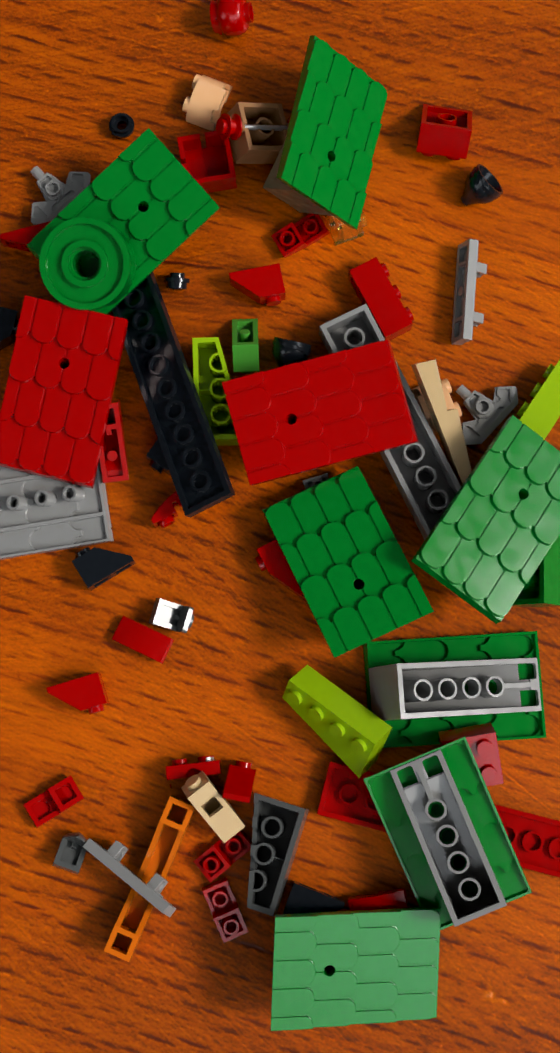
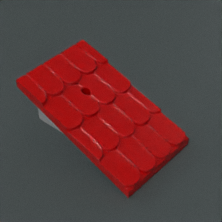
M27 295L24 296L9 367V376L0 411L1 467L93 489L127 332L128 319L91 310L74 309L61 303Z
M390 340L378 341L222 382L249 485L251 486L419 442Z

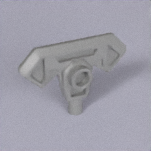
M35 166L30 173L36 178L37 186L46 201L32 203L31 223L37 225L52 221L90 185L91 175L88 172L71 171L68 173L66 184H64L47 172L45 174L38 166Z
M463 384L456 390V393L465 400L463 402L464 406L475 419L462 423L465 444H482L518 405V393L515 386L495 387L493 400L476 390L471 392Z

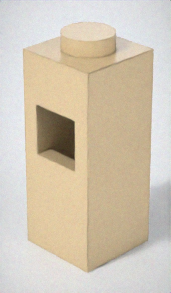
M203 771L191 776L185 785L181 787L187 799L224 843L245 827L239 815L228 801L222 798L223 795Z

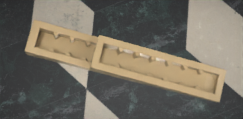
M436 359L411 365L439 438L451 468L462 487L472 471L458 409L447 410Z

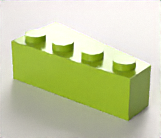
M219 337L192 338L193 381L217 446L239 445L222 382L230 380Z
M560 360L555 366L549 365L542 376L546 379L543 385L539 382L530 393V396L533 397L530 404L525 401L517 413L522 424L527 425L541 436L543 440H545L560 417Z
M308 664L288 681L282 697L359 778L377 761L392 729L389 724Z

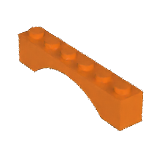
M173 795L169 797L137 875L146 884L156 873L166 879L196 809L191 803ZM131 888L104 949V952L127 962L131 960L154 907L133 888Z

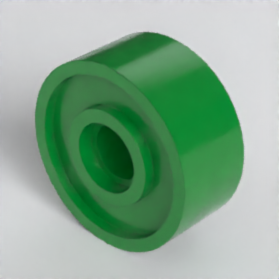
M78 217L64 221L49 233L41 248L39 268L44 285L55 299L74 309L95 310L115 304L128 292L135 277L136 259L131 243L117 227L95 218ZM89 252H93L99 260L98 271L91 277L86 276L81 269V260Z

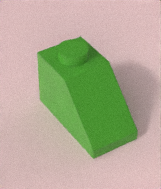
M232 319L233 372L247 374L259 371L258 319Z

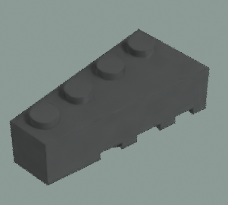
M254 793L247 908L270 916L277 915L309 809Z

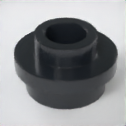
M125 113L115 114L109 122L110 132L117 138L129 137L134 131L133 119ZM120 124H125L126 128L120 130L118 129V126Z
M169 273V277H165L164 282H167V289L186 290L190 279L185 278L184 273Z

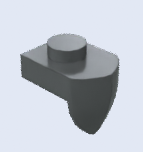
M71 832L64 835L52 866L78 874L87 851L83 847L87 839L80 832Z

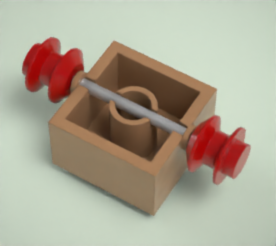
M237 102L228 113H223L217 120L216 131L221 139L227 140L229 138L235 164H274L285 142L291 116L286 123L282 104Z

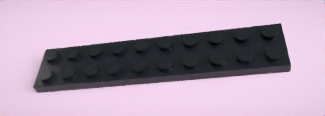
M152 272L112 312L114 317L128 319L124 345L184 514L191 518L234 496L235 492L154 273Z

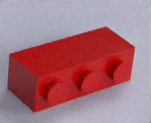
M377 257L349 270L348 279L362 305L367 304L384 339L391 341L410 331L414 318L408 307L404 308L400 299L402 296L396 285L392 286L388 279L390 274L384 263L380 264Z

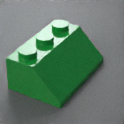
M560 535L551 545L513 606H560Z

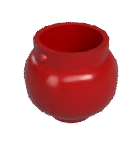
M211 0L210 20L214 32L219 33V35L223 33L231 37L244 34L248 30L249 24L254 21L252 3L246 0Z

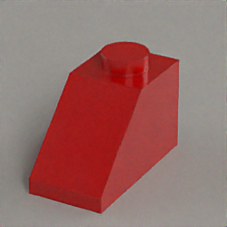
M279 263L229 273L230 285L260 305L275 306L280 304L282 300H285L286 292Z
M99 672L46 688L47 693L80 711H88L89 715L104 711V705L110 704L101 673Z
M236 760L235 765H229L222 798L250 803L256 769L251 768L252 763Z

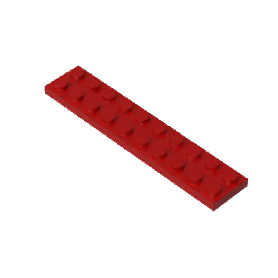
M329 762L317 814L386 832L363 780L376 773L366 771L359 778L348 766ZM494 804L521 868L560 877V821Z

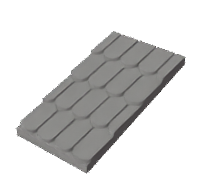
M100 459L93 489L0 466V560L114 541L109 505L107 503L106 485L102 479Z

